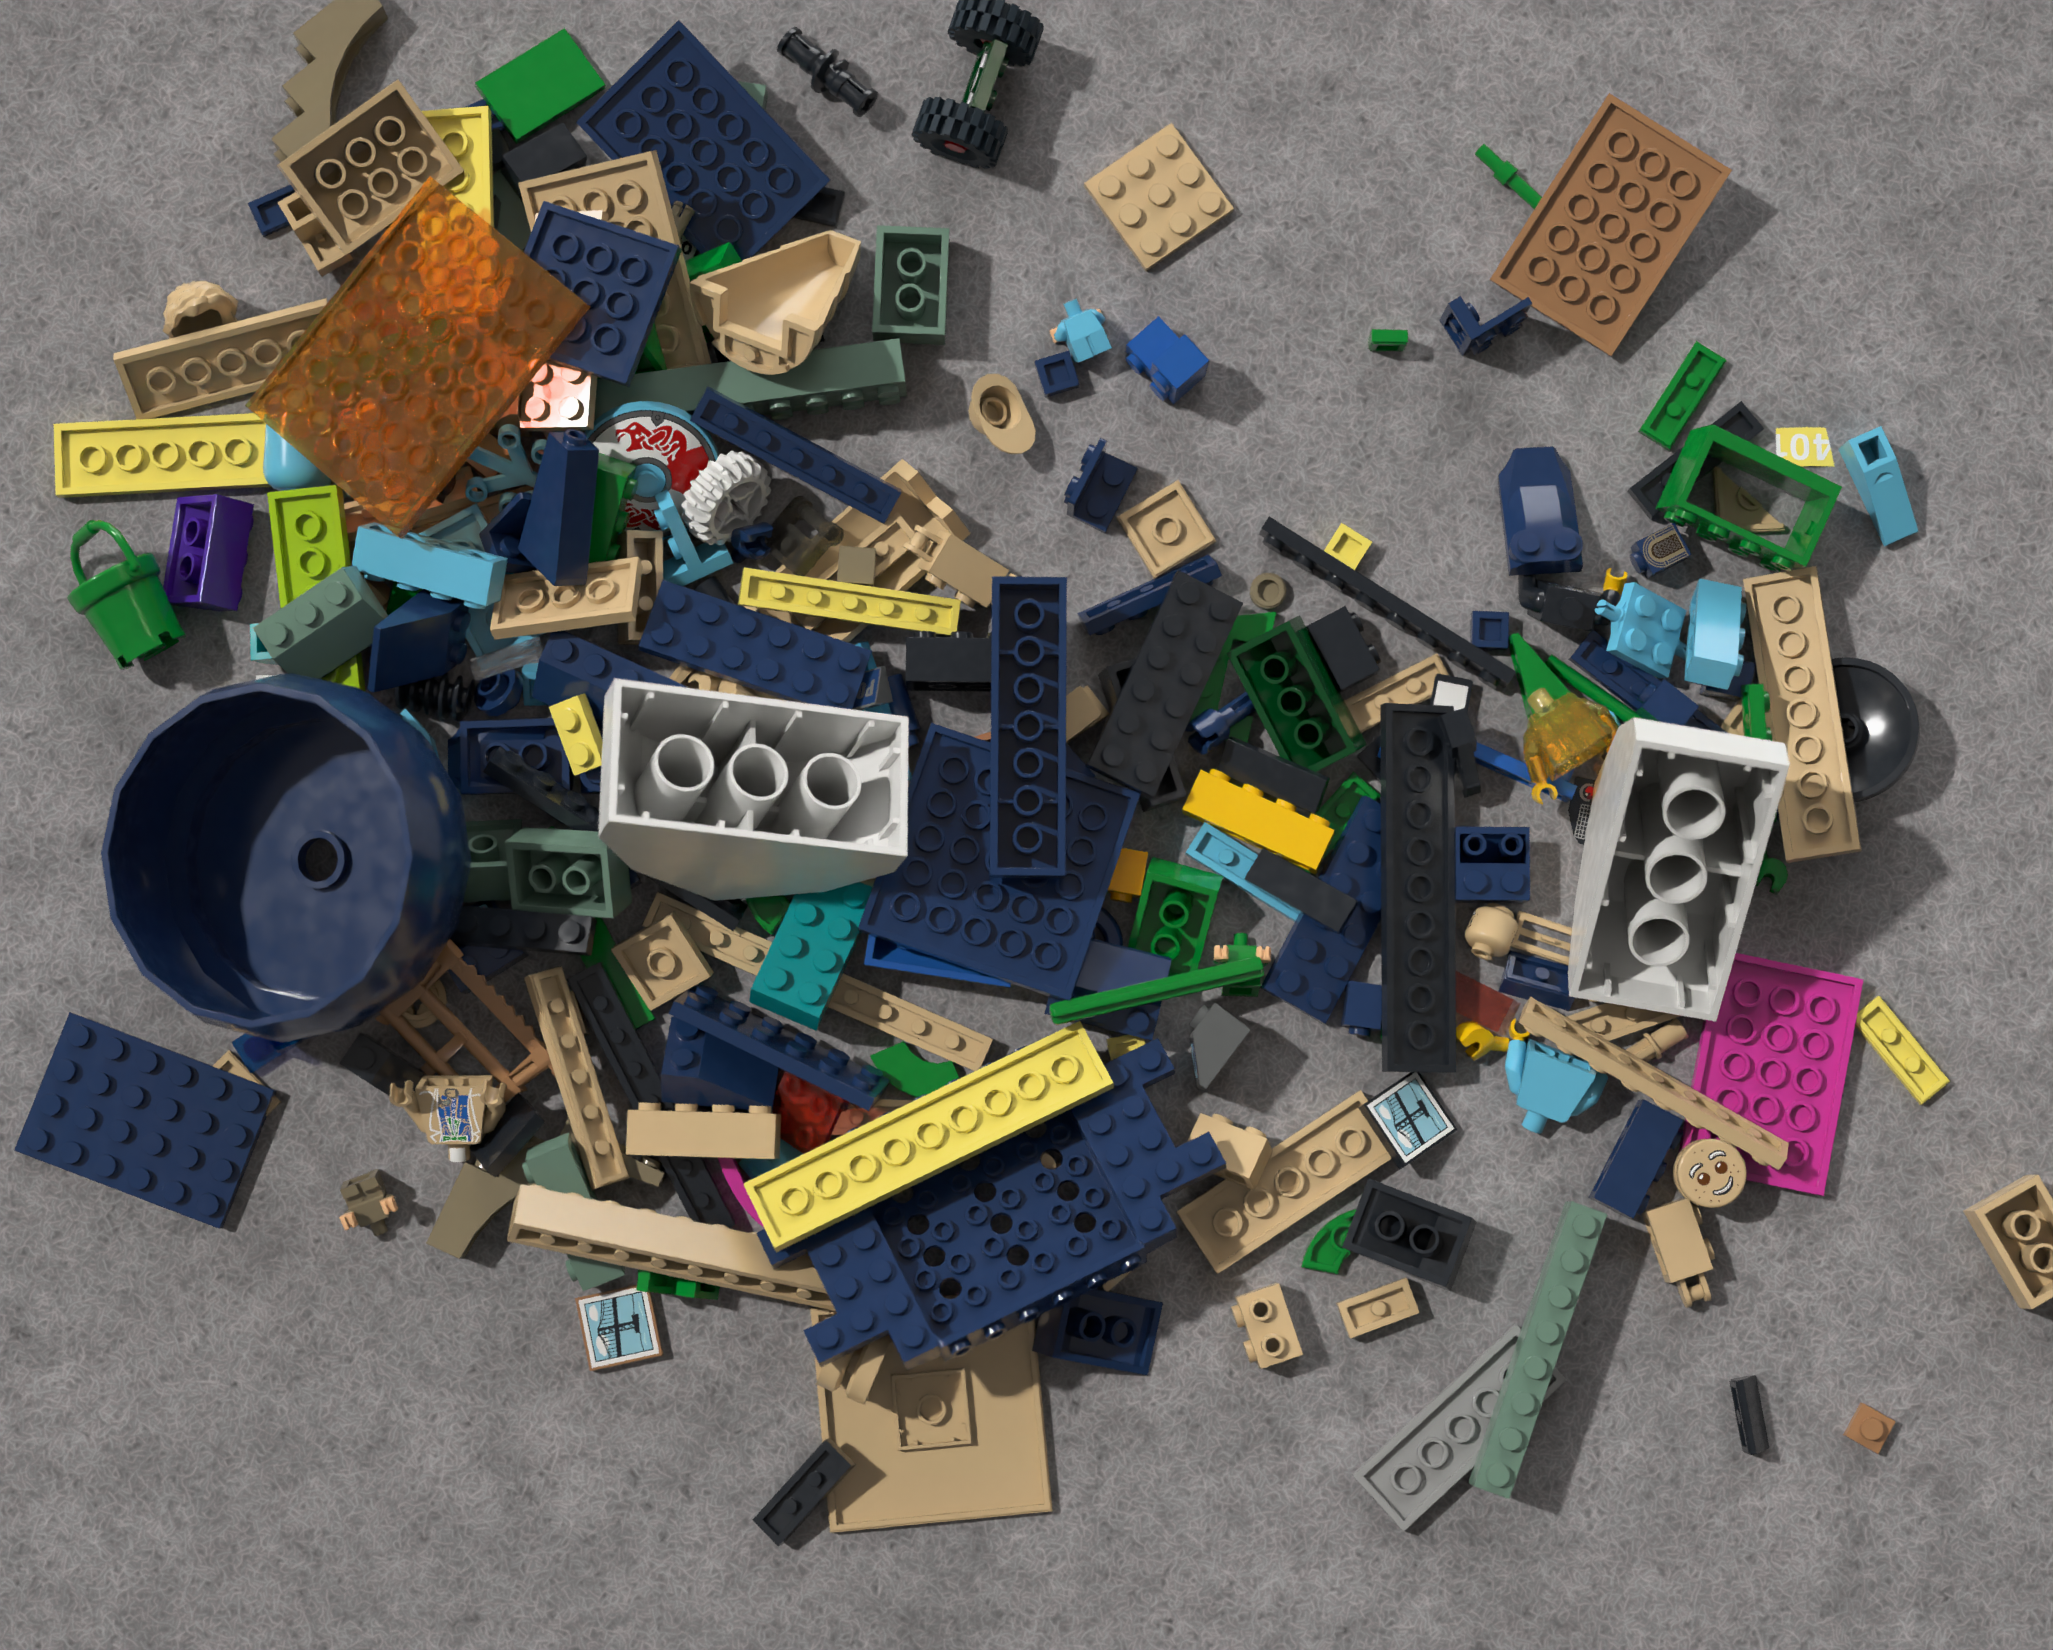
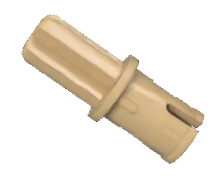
M1674 1018L1671 1022L1650 1035L1648 1033L1643 1034L1642 1040L1625 1051L1645 1062L1650 1061L1654 1057L1660 1059L1662 1058L1661 1053L1680 1041L1687 1039L1688 1034L1680 1021Z

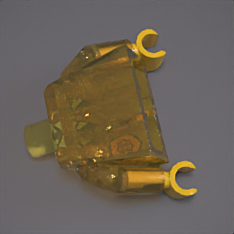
M1540 688L1529 696L1527 702L1535 713L1528 718L1527 730L1523 735L1524 761L1531 782L1536 783L1531 792L1535 802L1543 805L1540 792L1544 788H1548L1551 799L1555 800L1557 798L1556 788L1546 781L1549 777L1552 781H1555L1605 749L1608 753L1619 726L1606 706L1586 698H1578L1571 692L1554 701L1545 688Z

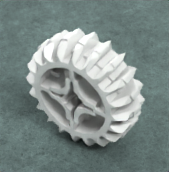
M733 450L727 455L721 453L715 462L709 460L708 466L703 471L699 470V476L696 480L690 481L692 485L690 490L684 493L686 500L681 505L683 510L681 518L684 520L689 532L709 545L716 543L721 546L726 541L731 543V533L734 529L753 525L755 518L762 515L760 510L768 503L765 497L771 492L769 487L771 478L767 475L768 471L763 468V464L749 454H745L742 451L737 453Z

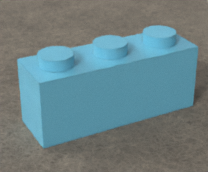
M1699 578L1689 608L1684 681L1728 690L1733 676L1739 677L1744 656L1738 654V650H1741L1745 637V629L1740 628V624L1744 621L1747 607L1746 603L1741 602L1742 587Z

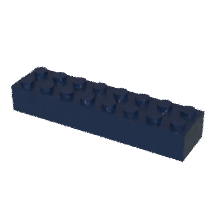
M992 576L990 878H1065L1067 577Z

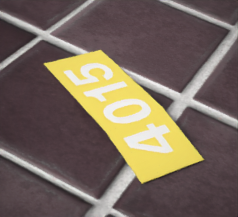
M1776 428V455L1798 466H1834L1826 428Z

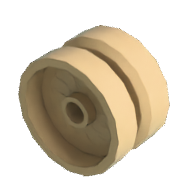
M889 1334L823 1366L816 1385L830 1391H835L840 1387L846 1372H848L852 1376L846 1389L847 1398L865 1405L892 1343Z

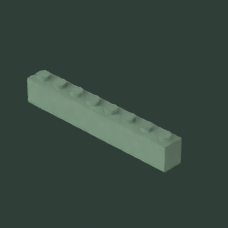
M1567 1201L1564 1204L1468 1482L1474 1487L1507 1499L1511 1496L1607 1217L1606 1213L1573 1201Z

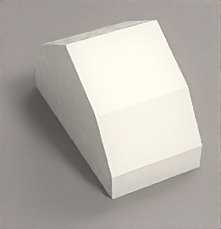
M614 679L604 697L598 837L632 870L714 901L826 892L892 873L907 857L909 717Z
M1632 718L1618 727L1593 789L1574 906L1568 965L1570 997L1710 1021L1717 1020L1789 769L1785 743L1640 718Z

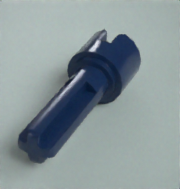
M1244 692L1218 711L1207 709L1188 722L1185 729L1186 732L1197 730L1188 738V743L1196 752L1205 755L1229 738L1231 727L1256 710L1247 692Z

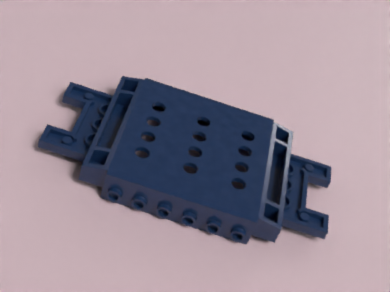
M1157 1038L1105 1063L1104 1066L1113 1081L1114 1088L1045 1121L1046 1132L1043 1136L1031 1138L1025 1132H1022L977 1154L980 1157V1163L974 1170H964L959 1164L912 1186L913 1196L906 1203H898L891 1196L778 1252L775 1251L765 1229L757 1232L756 1234L773 1270L808 1253L834 1306L836 1315L803 1330L820 1367L888 1334L906 1370L915 1368L940 1356L946 1362L969 1352L972 1348L988 1340L1000 1337L1005 1332L1021 1324L1036 1319L1039 1315L1055 1307L1065 1305L1075 1297L1097 1289L1124 1273L1137 1269L1147 1262L1148 1253L1177 1238V1228L1162 1199L1225 1169L1226 1162L1210 1132L1178 1147L1174 1146L1144 1090L1175 1074V1068L1159 1039ZM1026 1046L1020 1047V1048L1016 1049L1015 1051H1013L1012 1053H1014V1052H1016V1051H1018V1050H1020V1049H1022V1048H1024V1047H1026ZM993 1062L987 1063V1064L983 1065L982 1067H980L979 1069H981V1068H983V1067H985V1066H987V1065H989V1064H991V1063H993ZM960 1078L954 1079V1080L950 1081L949 1083H947L946 1085H948V1084H950V1083H952V1082H954V1081H956V1080H958V1079H960ZM927 1094L921 1095V1096L915 1098L913 1101H915V1100H917V1099H919V1098H921V1097H923V1096H925V1095H927ZM888 1111V1112L882 1114L881 1116H879L878 1118H880V1117H882V1116H884V1115H886V1114H888V1113H890V1112H892V1111ZM855 1127V1128H853V1129L847 1131L845 1134H847V1133H849V1132H851V1131H853V1130H855V1129H857V1128H859V1127ZM1048 1151H1057L1062 1155L1063 1162L1056 1169H1047L1041 1163L1042 1156ZM1072 1182L1078 1186L1079 1195L1072 1201H1064L1058 1196V1189L1063 1183ZM983 1183H989L996 1189L995 1197L989 1202H981L975 1197L976 1188ZM1081 1214H1090L1095 1218L1096 1226L1092 1231L1082 1233L1075 1228V1219ZM1006 1215L1011 1218L1013 1222L1012 1228L1007 1233L998 1234L992 1230L991 1222L996 1216ZM915 1216H923L929 1221L928 1230L921 1235L912 1234L908 1230V1223ZM1014 1247H1023L1029 1253L1028 1261L1021 1266H1014L1007 1259L1008 1252ZM931 1248L942 1249L945 1253L944 1262L937 1267L928 1266L924 1262V1255L927 1250ZM947 1280H956L961 1284L962 1290L958 1297L946 1299L940 1294L941 1285Z

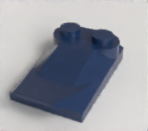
M1553 446L1514 449L1506 466L1498 474L1509 576L1581 572L1583 568V541L1579 535L1570 470Z
M553 718L460 721V728L454 736L448 739V775L455 787L460 790L461 795L517 794L483 772L499 747L506 751L517 753L525 763L538 771L548 773L554 778L556 783L569 791H573L575 776Z

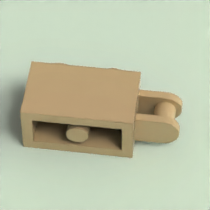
M916 525L914 537L910 543L906 542L903 547L922 559L917 567L927 573L925 580L941 590H944L946 585L956 591L954 598L961 600V603L970 608H973L975 603L987 608L992 600V576L1006 577L1009 570L951 533L939 530L934 535L923 527ZM928 540L932 541V543L930 544L928 550L925 553L922 550L925 547Z
M1681 1198L1645 1210L1642 1216L1665 1282H1676L1680 1297L1686 1308L1691 1307L1692 1302L1704 1299L1705 1302L1711 1300V1293L1703 1272L1713 1269L1711 1260L1715 1259V1255L1709 1239H1703L1698 1225L1703 1224V1220L1698 1206L1691 1204L1688 1198ZM1695 1275L1698 1285L1687 1288L1684 1279Z

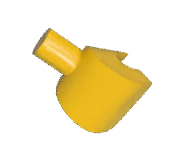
M1466 1021L1456 1027V1041L1460 1042L1464 1047L1470 1046L1465 1052L1474 1061L1486 1055L1489 1051L1507 1052L1508 1037L1493 1036L1490 1031L1476 1022Z

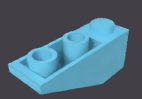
M1882 426L1848 440L1838 450L1883 546L1885 547L1917 533V524L1898 461Z

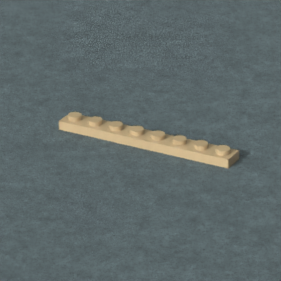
M1530 997L1523 1007L1519 1023L1524 1025V1028L1530 1034L1549 1039L1556 1043V1046L1562 1052L1568 1055L1579 1056L1586 1060L1597 1072L1602 1074L1608 1073L1621 1080V1083L1627 1089L1646 1094L1653 1098L1659 1107L1668 1111L1674 1110L1683 1115L1694 1127L1699 1129L1705 1128L1718 1135L1720 1140L1731 1144L1733 1147L1741 1148L1761 1165H1771L1780 1170L1786 1161L1789 1143L1536 999Z

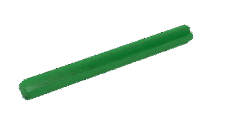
M1255 956L1072 998L1070 1001L1055 1002L1050 1004L1049 1013L1053 1024L1059 1025L1262 978L1264 976V967L1260 957Z

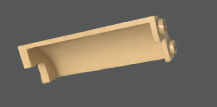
M903 459L881 477L884 481L901 489L902 492L887 520L898 512L915 533L914 528L916 525H919L934 535L939 530L951 533L962 541L971 534L955 511L938 498L920 473ZM848 506L775 572L818 578L839 560V546H857L883 523ZM928 540L922 550L926 553L932 541ZM909 551L876 578L874 586L871 587L906 592L926 574V572L917 567L922 559ZM743 606L803 627L792 613ZM828 618L813 631L850 642L869 624Z

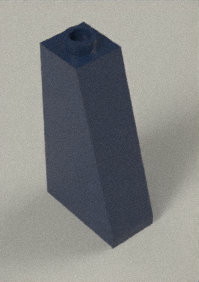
M567 429L565 432H549L518 550L553 586L585 585L588 574L599 449L587 438L586 434L575 429Z

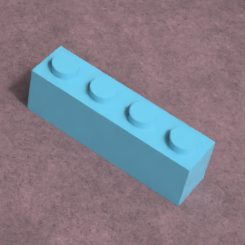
M372 522L358 526L352 566H356L360 572L364 573V578L372 581H385V579L396 581L397 587L401 589L416 591L421 588L431 591L430 595L434 598L451 600L454 597L464 600V605L467 607L485 609L487 605L501 600L508 558Z

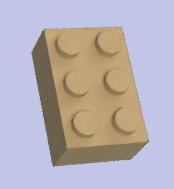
M2025 1175L1963 1212L2018 1307L2033 1309L2053 1298V1199L2039 1175Z

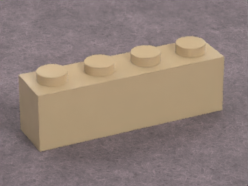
M638 1103V1110H628L626 1155L780 1159L781 1114H771V1106H749V1113H734L735 1105H712V1112H697L698 1104H675V1111H661V1103Z

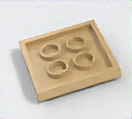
M1172 123L1084 183L1086 190L1145 271L1154 267L1234 210L1231 203Z

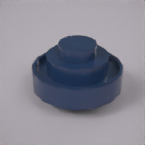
M499 664L491 668L482 676L474 692L476 707L489 716H499L516 707L520 701L523 689L521 673L508 664Z

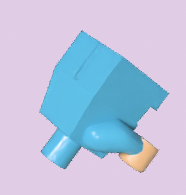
M1077 298L1064 303L1069 317L1061 320V323L1056 328L1049 331L1054 343L1065 341L1073 361L1078 363L1111 349L1109 340L1102 327L1105 317L1100 309H1085L1082 311Z

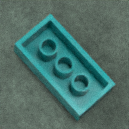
M857 882L826 892L795 894L751 987L749 1002L817 1031L862 932L858 931V927L872 887L862 882Z

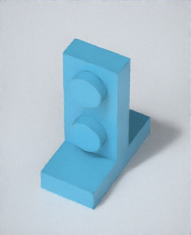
M668 489L654 495L660 507L653 511L662 531L669 528L673 535L667 542L674 557L663 562V580L685 586L733 564L725 543L719 546L716 543L709 545L705 542L699 546H693Z

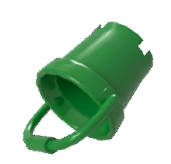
M102 520L88 521L72 536L73 542L71 544L70 559L79 586L71 591L67 599L77 613L85 615L113 655L121 670L133 667L132 661L139 657L140 660L146 661L179 642L178 638L186 637L158 577L161 570L152 553L135 556L121 532L111 523ZM100 530L106 531L117 542L127 560L87 580L80 562V547L85 545Z

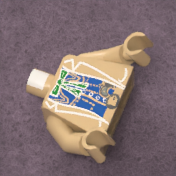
M493 1075L423 1076L415 1088L416 1093L413 1091V1082L411 1080L405 1081V1088H398L395 1086V1083H391L389 1099L393 1105L404 1108L419 1130L426 1133L429 1143L448 1144L450 1161L464 1162L471 1158L470 1144L481 1143L486 1133L494 1131L505 1113L504 1092L506 1083L501 1082L499 1088L492 1087Z

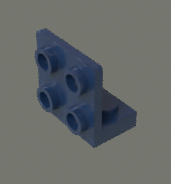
M1459 296L1448 303L1439 321L1462 356L1470 351L1476 356L1492 345L1491 341L1498 334L1502 333L1504 337H1507L1523 326L1521 322L1528 318L1526 313L1533 303L1527 297L1480 326L1478 324L1480 317L1474 306L1469 302L1465 304L1462 297Z
M1100 438L1096 446L1092 444L1088 446L1081 460L1082 466L1080 471L1083 473L1080 478L1073 476L1064 494L1066 496L1064 503L1068 504V516L1102 533H1106L1138 468L1106 453L1107 440Z
M521 492L515 495L505 508L479 533L485 552L508 558L506 572L508 573L538 570L518 550L532 494L528 492Z

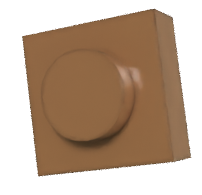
M1860 1402L1843 1435L1870 1451L1879 1454L1896 1421Z

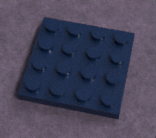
M543 201L491 339L494 342L630 387L682 249L679 245Z

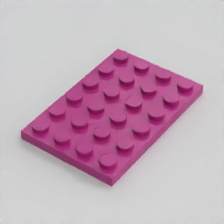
M1740 953L1735 954L1717 1020L1703 1021L1691 1088L1789 1143L1787 1159L1780 1170L1771 1165L1764 1166L1759 1164L1748 1152L1735 1147L1746 1165V1181L1824 1196L1864 979ZM1685 1118L1684 1133L1681 1138L1679 1153L1686 1145L1699 1139H1720L1718 1135L1705 1128L1699 1129L1694 1127Z

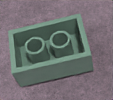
M877 225L872 322L874 342L899 338L900 343L946 344L950 249L949 228Z
M524 827L505 841L512 910L614 918L632 903L629 866L598 837L599 831Z

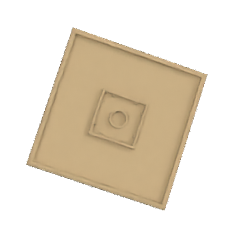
M960 1294L943 1295V1297L946 1299H954L958 1297ZM810 1308L812 1326L836 1315V1311L824 1308ZM1035 1320L1021 1324L996 1339L988 1340L959 1357H954L944 1362L942 1356L910 1370H906L892 1342L865 1405L847 1398L846 1389L852 1376L848 1372H846L840 1387L835 1391H830L817 1385L822 1443L825 1439L831 1438L856 1464L827 1496L830 1533L1053 1511L1038 1353L1032 1351L1036 1333ZM815 1357L816 1378L818 1379L822 1367H820Z

